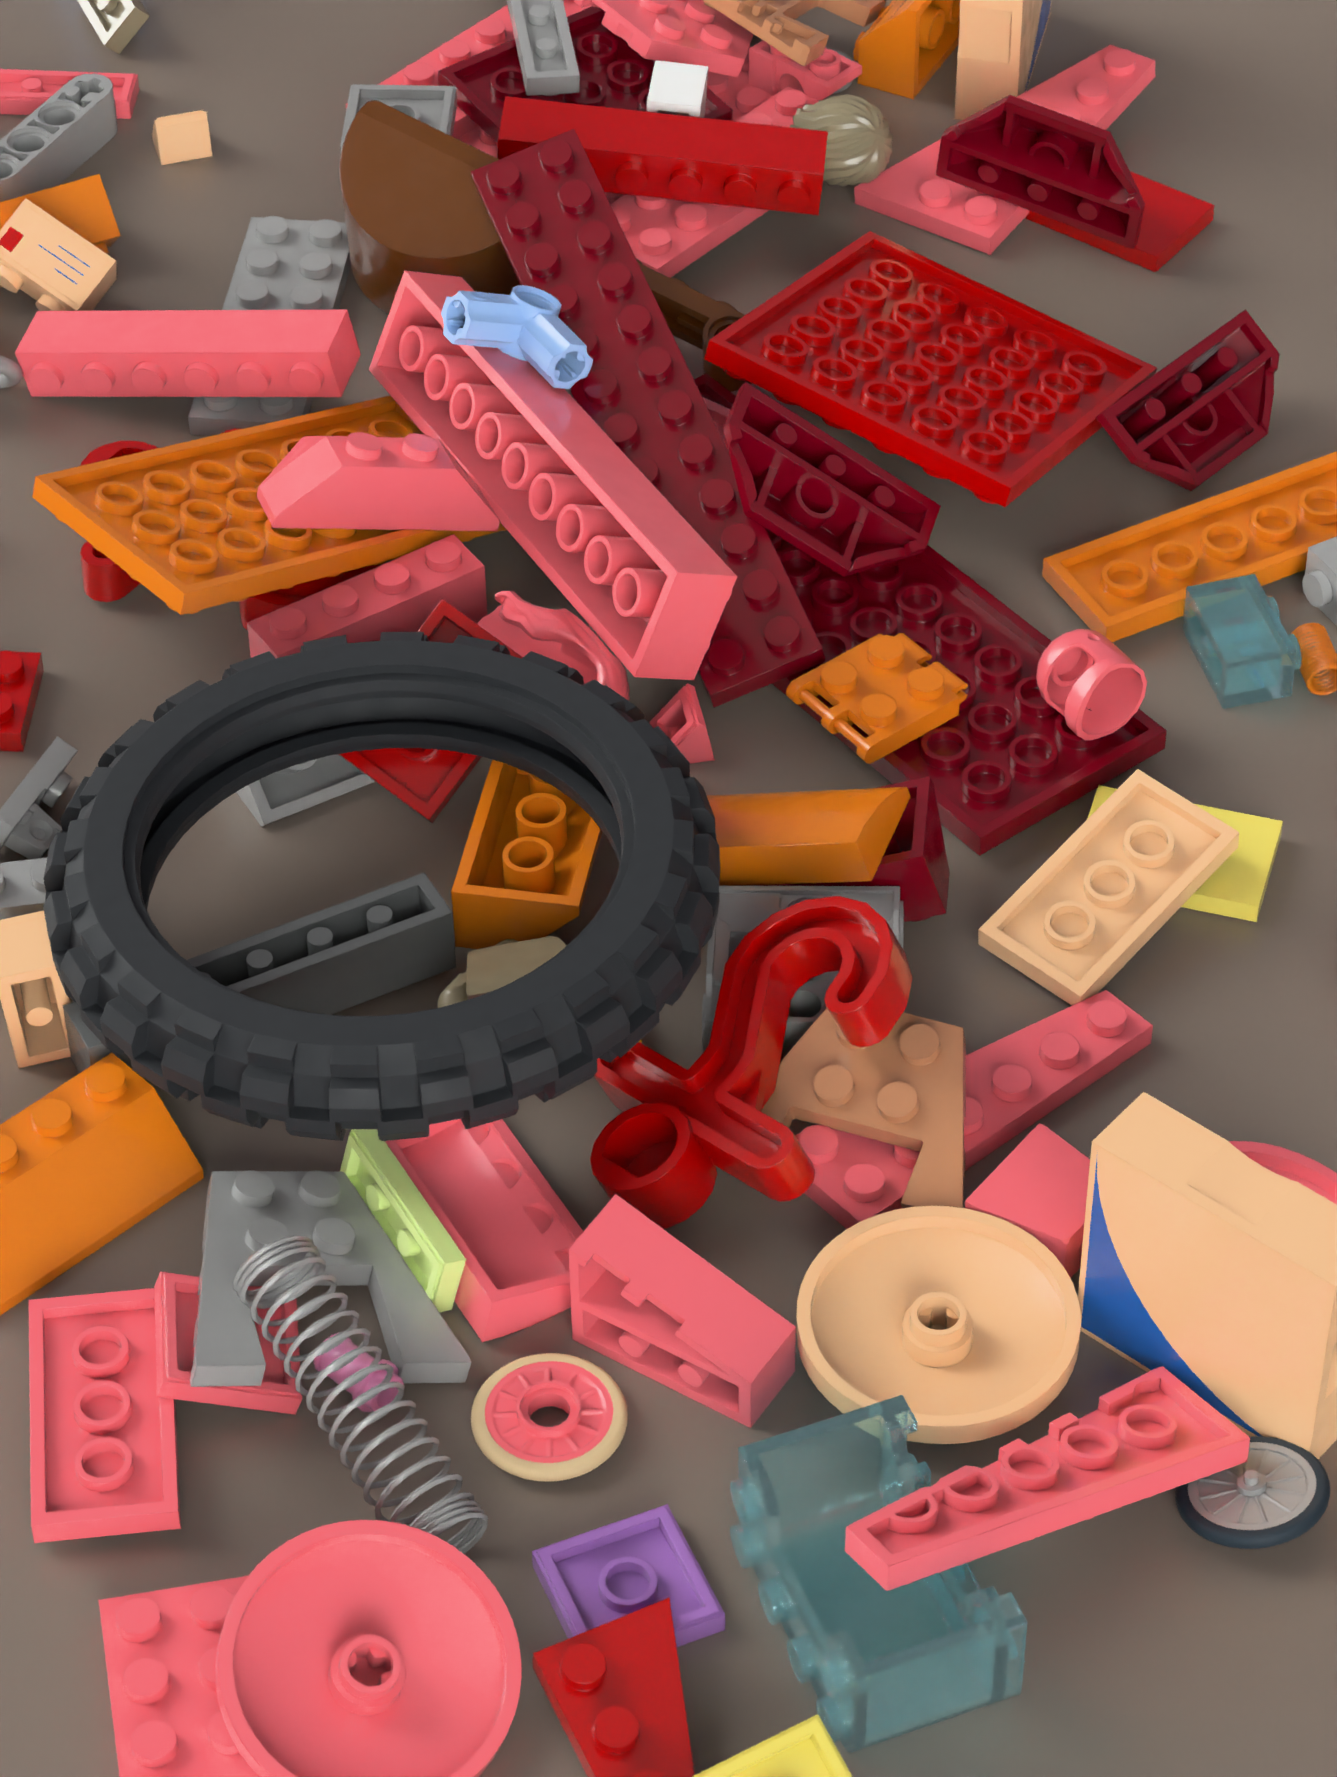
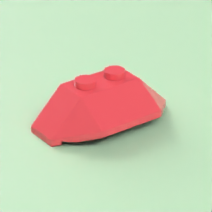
M355 432L348 436H303L260 484L257 498L273 528L498 531L500 522L477 484L438 438H432L423 434H409L404 438L376 437L363 432Z

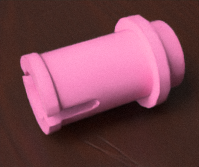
M348 1337L332 1350L317 1356L314 1359L315 1369L317 1371L325 1369L334 1360L351 1350L357 1349L358 1346L352 1343V1340ZM364 1352L346 1366L327 1376L339 1385L352 1374L368 1367L374 1358L367 1352ZM380 1360L378 1364L384 1363L393 1367V1376L390 1382H400L403 1384L402 1378L398 1376V1368L389 1360ZM384 1369L373 1371L363 1380L346 1389V1391L352 1394V1399L354 1400L369 1389L378 1386L386 1377L387 1371ZM385 1389L357 1408L362 1412H375L393 1401L399 1389Z

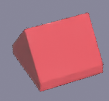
M687 683L650 721V725L653 728L659 726L690 764L714 761L710 739L695 687Z

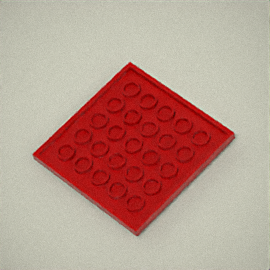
M872 231L867 232L709 339L704 360L723 368L728 376L741 381H749L771 392L780 402L798 405L822 417V420L827 425L837 429L848 430L871 441L876 449L888 454H897L921 466L930 476L948 479L972 491L979 500L989 504H998L1004 508L1103 426L1096 419L1101 412L1152 377L1157 371V367Z

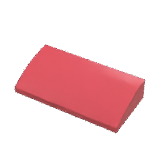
M461 1119L429 1125L428 1137L385 1141L466 1258L454 1302L482 1343L526 1329L571 1308L569 1248L584 1231L503 1119L470 1129H465Z

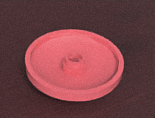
M352 1520L323 1525L288 1540L265 1557L244 1580L229 1607L218 1642L215 1668L217 1698L225 1726L237 1750L259 1777H479L494 1759L508 1733L519 1701L522 1680L521 1653L513 1620L505 1602L485 1573L469 1557L439 1537L408 1525L382 1520Z

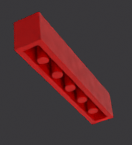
M505 96L498 135V159L574 129L604 192L819 216L828 131Z

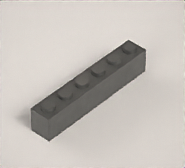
M424 872L186 961L220 984L248 997L280 1007L331 1015L456 968L453 912ZM71 1002L63 1005L71 1060L77 1071L81 1073L110 1054L111 1051L102 1044L82 1021L79 1005L76 1002ZM125 1053L117 1056L132 1069L131 1059Z

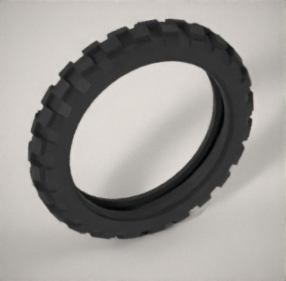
M381 632L380 641L347 643L346 635L303 642L299 653L275 658L268 651L230 665V668L224 671L222 680L209 685L202 680H198L166 699V702L157 706L153 714L154 722L140 719L134 726H131L103 753L98 761V767L95 768L91 777H84L60 818L62 833H57L49 846L43 878L46 890V902L43 905L53 961L64 991L69 998L79 1005L82 1021L102 1044L116 1056L125 1053L131 1059L133 1071L177 1099L181 1096L191 1101L200 1095L202 1108L210 1114L250 1127L262 1129L269 1119L285 1122L286 1130L290 1135L338 1141L344 1140L346 1129H377L379 1140L389 1141L428 1137L429 1125L461 1119L465 1129H470L510 1117L517 1113L519 1100L533 1094L544 1103L550 1099L552 1100L591 1079L597 1072L598 1058L611 1063L617 1056L621 1058L660 1022L659 1013L665 1003L673 1005L681 997L701 965V949L713 935L720 903V848L716 839L714 814L704 787L695 777H690L689 761L659 726L653 728L637 706L608 686L602 685L596 680L584 684L583 676L576 669L533 651H530L522 659L511 656L507 647L500 645L496 641L458 635L454 643L429 641L424 632ZM384 748L449 750L482 756L528 772L556 787L586 811L607 836L620 864L610 893L595 917L556 956L521 978L478 997L440 1008L405 1014L383 1016L318 1014L280 1007L248 997L220 984L200 972L181 957L162 937L147 911L149 897L156 877L169 853L182 836L202 816L221 801L245 786L280 770L326 756L361 750Z

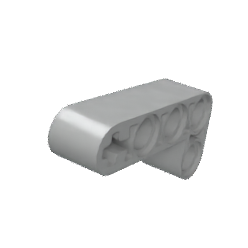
M95 73L76 76L0 140V202L60 185L118 132L113 84L109 78Z

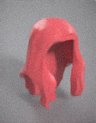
M500 591L495 594V600L501 605L479 621L478 625L522 657L533 651L566 664L568 667L576 669L583 676L584 684L596 680L629 701L630 689L627 671L621 661L609 651L590 627L576 615L565 608L548 609L536 606L523 600L514 591Z

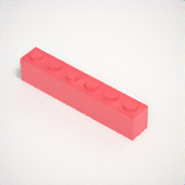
M347 309L37 311L15 351L31 397H342L361 355Z

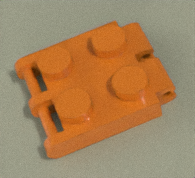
M880 633L794 679L787 687L786 696L797 705L805 703L822 718L821 725L831 734L841 733L857 747V756L867 764H871L958 716L959 704L967 698V694L962 689L965 690L968 684L940 662L932 664L926 662V660H931L932 656L904 633H899L895 636L882 635ZM816 696H822L833 707H827ZM855 724L869 736L865 738L851 725Z

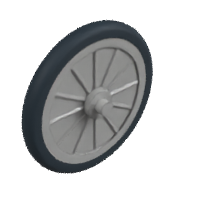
M1250 1436L1247 1462L1176 1487L1175 1499L1182 1519L1199 1536L1222 1546L1258 1549L1289 1542L1311 1529L1320 1520L1328 1506L1330 1481L1320 1461L1304 1448L1278 1438Z

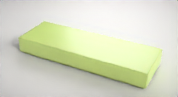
M351 1129L340 1172H345L439 1313L452 1310L466 1258L385 1141L379 1140L378 1130Z

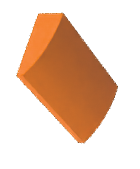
M891 787L707 795L715 817L716 839L720 848L719 886L872 881L911 797L908 788Z

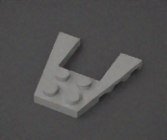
M317 1170L212 1171L206 1198L202 1242L203 1260L199 1276L198 1314L193 1340L194 1358L190 1374L191 1387L261 1386L266 1362L254 1320L251 1318V1308L241 1302L240 1297L237 1296V1292L234 1290L233 1281L241 1265L252 1254L277 1239L292 1235L307 1236L313 1241L320 1252V1257L326 1261L323 1275L328 1274L337 1278V1286L368 1285L390 1360L398 1368V1376L402 1378L403 1384L466 1382L471 1366L469 1355L345 1172ZM307 1252L292 1254L274 1262L263 1270L249 1286H263L276 1272L292 1262L303 1259ZM319 1265V1267L317 1268V1270H316L314 1276H315V1275L317 1274V1272L319 1271L320 1265ZM290 1272L286 1273L285 1275H283V1276H282L281 1278H279L278 1280L282 1279L284 1276H286V1275L289 1274ZM320 1280L314 1286H331V1282Z

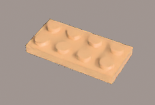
M1137 769L978 929V944L1071 1006L1098 994L1238 848L1239 832Z

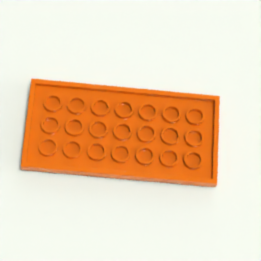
M391 395L35 476L32 495L36 501L53 513L59 521L67 524L87 540L93 548L106 555L125 570L132 579L140 582L164 601L170 609L180 615L194 614L202 609L232 601H244L251 596L278 589H289L297 584L324 577H335L343 572L369 565H381L386 561L404 556L453 534L461 542H468L476 537L499 531H507L500 522L498 531L272 527L257 498L258 488L303 436H348L355 432H363L376 437L404 438L409 434H423Z

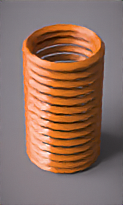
M1314 622L1305 623L1297 627L1289 636L1288 644L1308 690L1312 694L1320 696L1329 695L1337 691V653L1326 628Z

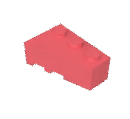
M615 1194L569 1248L572 1340L749 1428L754 1425L795 1372L796 1326Z

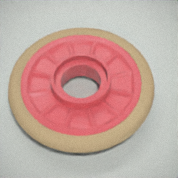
M559 1353L526 1356L501 1367L481 1386L471 1411L473 1436L482 1453L494 1465L520 1478L548 1482L562 1481L581 1476L604 1463L620 1445L628 1420L624 1395L616 1381L607 1372L585 1359ZM544 1407H557L569 1415L563 1423L553 1427H543L530 1419L535 1411Z

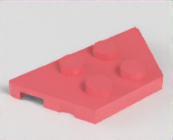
M573 0L580 7L591 6L604 10L606 13L601 24L615 35L623 38L632 49L645 59L708 66L709 72L738 77L753 37V33L718 10L707 6L702 0H688V2L678 0Z

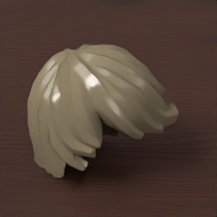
M847 94L819 100L814 105L806 104L803 106V109L797 108L793 116L794 125L790 127L828 131L823 181L826 180L829 186L837 184L846 187L848 184L853 186L859 183H869L885 170L893 152V135L890 132L888 120L883 117L877 106L870 104L863 97Z

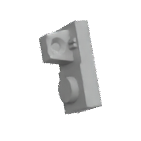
M57 736L1 807L0 850L3 846H6L28 859L42 858L49 850V846L56 834L61 832L62 827L39 807L40 803L44 802L52 808L73 780V777L64 771L78 750Z

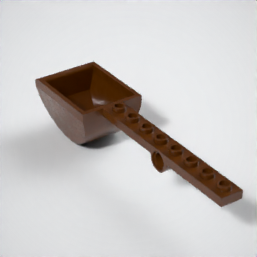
M377 100L368 101L356 114L345 136L340 157V182L351 267L355 281L361 291L374 305L387 314L390 312L404 271L462 277L475 292L510 295L513 287L520 285L470 173L500 159ZM637 259L672 335L703 350V373H707L729 391H738L744 382L751 385L752 383L749 381H741L728 376L723 368L704 360L709 339L745 316V314L738 312L736 308L727 302L716 301L691 289L685 282L679 279L669 278L644 266Z

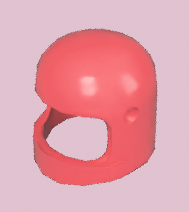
M1076 629L1063 633L1054 639L1043 651L1037 666L1036 681L1041 696L1049 705L1065 717L1067 726L1083 740L1098 739L1117 731L1138 711L1145 697L1147 680L1144 671L1113 642L1098 631Z

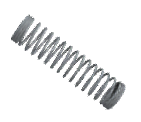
M293 1235L277 1239L263 1246L252 1254L239 1268L233 1281L234 1290L237 1292V1296L240 1297L241 1302L247 1307H251V1318L259 1325H262V1336L273 1343L274 1355L280 1360H284L285 1373L291 1378H295L296 1391L303 1396H307V1409L314 1414H318V1427L325 1432H329L330 1445L336 1450L341 1451V1463L348 1469H352V1482L359 1487H364V1500L368 1504L376 1506L375 1519L401 1524L411 1523L409 1526L437 1536L458 1522L471 1518L469 1523L459 1533L446 1541L465 1554L483 1536L488 1526V1516L484 1514L481 1505L474 1501L475 1496L468 1492L458 1493L462 1486L463 1477L454 1473L446 1474L450 1468L451 1458L446 1455L434 1456L438 1451L440 1440L431 1436L423 1437L426 1434L428 1422L422 1418L412 1419L416 1411V1403L411 1400H401L404 1395L405 1385L400 1382H390L393 1376L392 1366L384 1363L378 1364L381 1360L382 1349L377 1346H367L370 1341L371 1332L366 1328H356L359 1322V1313L354 1310H345L348 1304V1296L343 1292H334L337 1286V1278L328 1274L323 1275L326 1261L320 1257L317 1247L307 1236ZM307 1252L303 1259L292 1262L276 1272L261 1288L247 1290L250 1283L274 1262L292 1254ZM319 1265H320L319 1271H318L317 1274L314 1276V1274H315L317 1268H318ZM290 1272L289 1274H287L286 1276H284L282 1279L278 1280V1279L281 1278L283 1275H285L286 1273ZM328 1280L331 1282V1287L326 1294L315 1297L305 1303L288 1318L269 1321L280 1305L306 1293L318 1281ZM331 1298H340L342 1300V1304L337 1312L326 1315L316 1321L300 1335L281 1339L282 1334L292 1322L308 1316ZM257 1308H270L264 1320L258 1315ZM339 1317H353V1322L347 1330L324 1341L308 1354L292 1356L303 1340L328 1328ZM281 1325L276 1337H273L268 1331V1326ZM360 1333L364 1335V1340L357 1349L342 1355L321 1371L303 1374L317 1356L325 1354L340 1345L350 1335ZM279 1343H293L287 1355L280 1351ZM373 1351L376 1353L374 1360L368 1367L352 1374L334 1388L315 1392V1389L328 1374L346 1366L364 1352ZM290 1361H304L298 1373L291 1369ZM383 1369L387 1371L386 1377L378 1386L359 1395L350 1404L326 1410L328 1405L341 1391L352 1387L373 1371ZM316 1378L309 1391L302 1387L301 1379L309 1380ZM385 1389H399L393 1401L376 1410L363 1421L338 1428V1425L354 1408L368 1402ZM328 1396L324 1400L321 1409L313 1405L312 1397ZM400 1406L410 1407V1411L401 1422L385 1430L375 1439L349 1446L361 1430L384 1417L391 1410ZM339 1414L332 1427H329L324 1422V1415ZM415 1424L422 1426L415 1438L388 1456L374 1462L361 1464L372 1449L397 1434L401 1429ZM351 1432L343 1446L336 1441L335 1433ZM423 1443L433 1444V1448L422 1460L407 1468L401 1474L387 1480L373 1482L383 1468L410 1451L413 1447ZM363 1450L355 1464L347 1459V1451ZM438 1461L445 1462L444 1467L434 1478L413 1492L396 1499L384 1501L399 1483L424 1466ZM375 1468L369 1475L367 1482L359 1478L358 1470ZM447 1480L457 1481L456 1485L446 1496L429 1508L409 1517L396 1519L407 1505L433 1486ZM387 1486L381 1493L378 1501L370 1496V1488ZM399 1504L390 1519L382 1515L381 1507Z

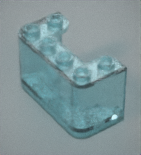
M903 1395L739 1447L738 1479L730 1483L731 1497L739 1520V1524L730 1527V1536L736 1557L744 1569L753 1566L760 1580L758 1593L763 1611L771 1625L782 1624L789 1638L787 1641V1652L795 1676L801 1684L811 1682L819 1698L816 1700L817 1714L833 1742L840 1741L849 1753L1020 1695L1022 1689L1027 1620L1011 1592L999 1596L994 1586L981 1589L967 1563L914 1581L908 1585L886 1591L845 1552L846 1526L920 1488L931 1486V1471L925 1461L918 1463L912 1453L908 1454L907 1434L917 1431V1420Z

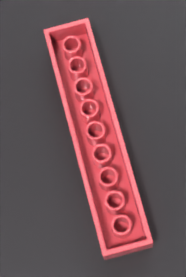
M404 271L369 371L424 435L438 438L477 484L500 523L634 677L694 680L704 655L709 649L710 641L725 605L730 599L738 576L565 389L553 388L528 361L511 357L498 348L455 345L443 335L444 324L441 312L447 296L452 297L459 290L474 291L462 277Z

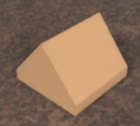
M199 110L170 115L154 120L152 139L161 165L212 157L206 111Z

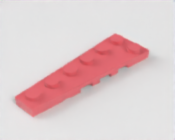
M1104 990L967 1054L964 1117L965 1171L1151 1044L1153 1025L1109 991ZM824 1125L808 1126L795 1135L815 1169L814 1181L805 1194L843 1227L848 1229L875 1215L902 1209L901 1201L919 1156V1151L832 1129Z
M1161 1366L1100 1396L1097 1410L1081 1418L1069 1412L1049 1422L1048 1435L1028 1445L1018 1438L1000 1447L998 1461L984 1468L965 1465L940 1478L936 1484L920 1488L846 1526L845 1552L886 1591L1245 1463L1248 1461L1250 1437L1166 1368Z

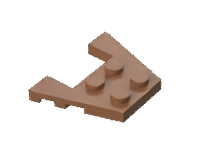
M826 1007L780 1062L775 1091L761 1112L788 1128L793 1119H798L919 1151V1156L901 1201V1207L951 1206L965 1208L964 1117L966 1106V1040L963 1027L903 1012L888 1036L882 1041L868 1047H857L851 1045L846 1040Z

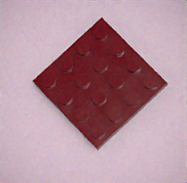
M589 7L567 17L580 74L578 93H562L554 96H527L515 39L439 70L438 86L456 87L457 106L498 144L505 96L646 112L655 60L643 58L623 38L615 35L601 23L606 13L604 10ZM707 87L704 118L732 121L733 110Z

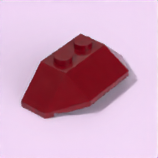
M1008 95L947 128L942 134L936 176L1134 249L1138 243L1145 202L1110 131Z
M1245 309L1101 412L1096 419L1131 464L1189 491H1193L1268 434L1274 397V372L1278 370L1280 353Z
M747 382L743 383L738 390L723 432L744 515L843 577L920 554L926 549L941 507L939 504Z

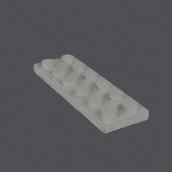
M279 216L251 217L222 310H339L351 268L346 223L330 219L311 221L284 219ZM194 397L188 416L190 435L214 436L234 428H249L306 415L310 412L314 397Z

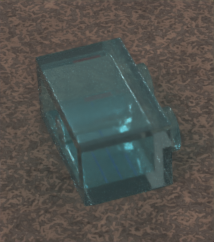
M1251 574L1187 586L1183 633L1222 708L1239 707L1292 696L1294 670L1300 669L1302 661L1300 646L1294 634H1287L1280 621V612L1275 598L1265 594L1256 575Z

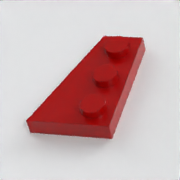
M670 1597L533 1653L532 1667L587 1777H692L695 1775Z

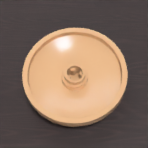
M917 1206L875 1215L846 1229L829 1242L812 1261L800 1286L797 1299L796 1337L800 1357L808 1376L821 1394L843 1414L873 1431L890 1437L925 1444H959L984 1440L1006 1433L1033 1419L1057 1398L1068 1382L1077 1360L1081 1330V1311L1075 1287L1066 1269L1057 1257L1034 1236L1012 1223L987 1213L951 1206Z

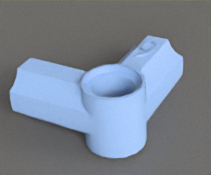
M526 285L513 287L510 295L459 290L456 295L452 297L447 296L441 312L444 324L443 335L452 344L498 348L511 357L528 361L553 388L571 389L574 383L588 376L594 360L587 353V345L558 317L562 304L557 298L544 290Z

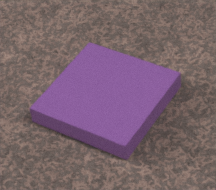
M668 1504L532 1551L533 1568L568 1639L669 1597L677 1647L725 1630V1613Z

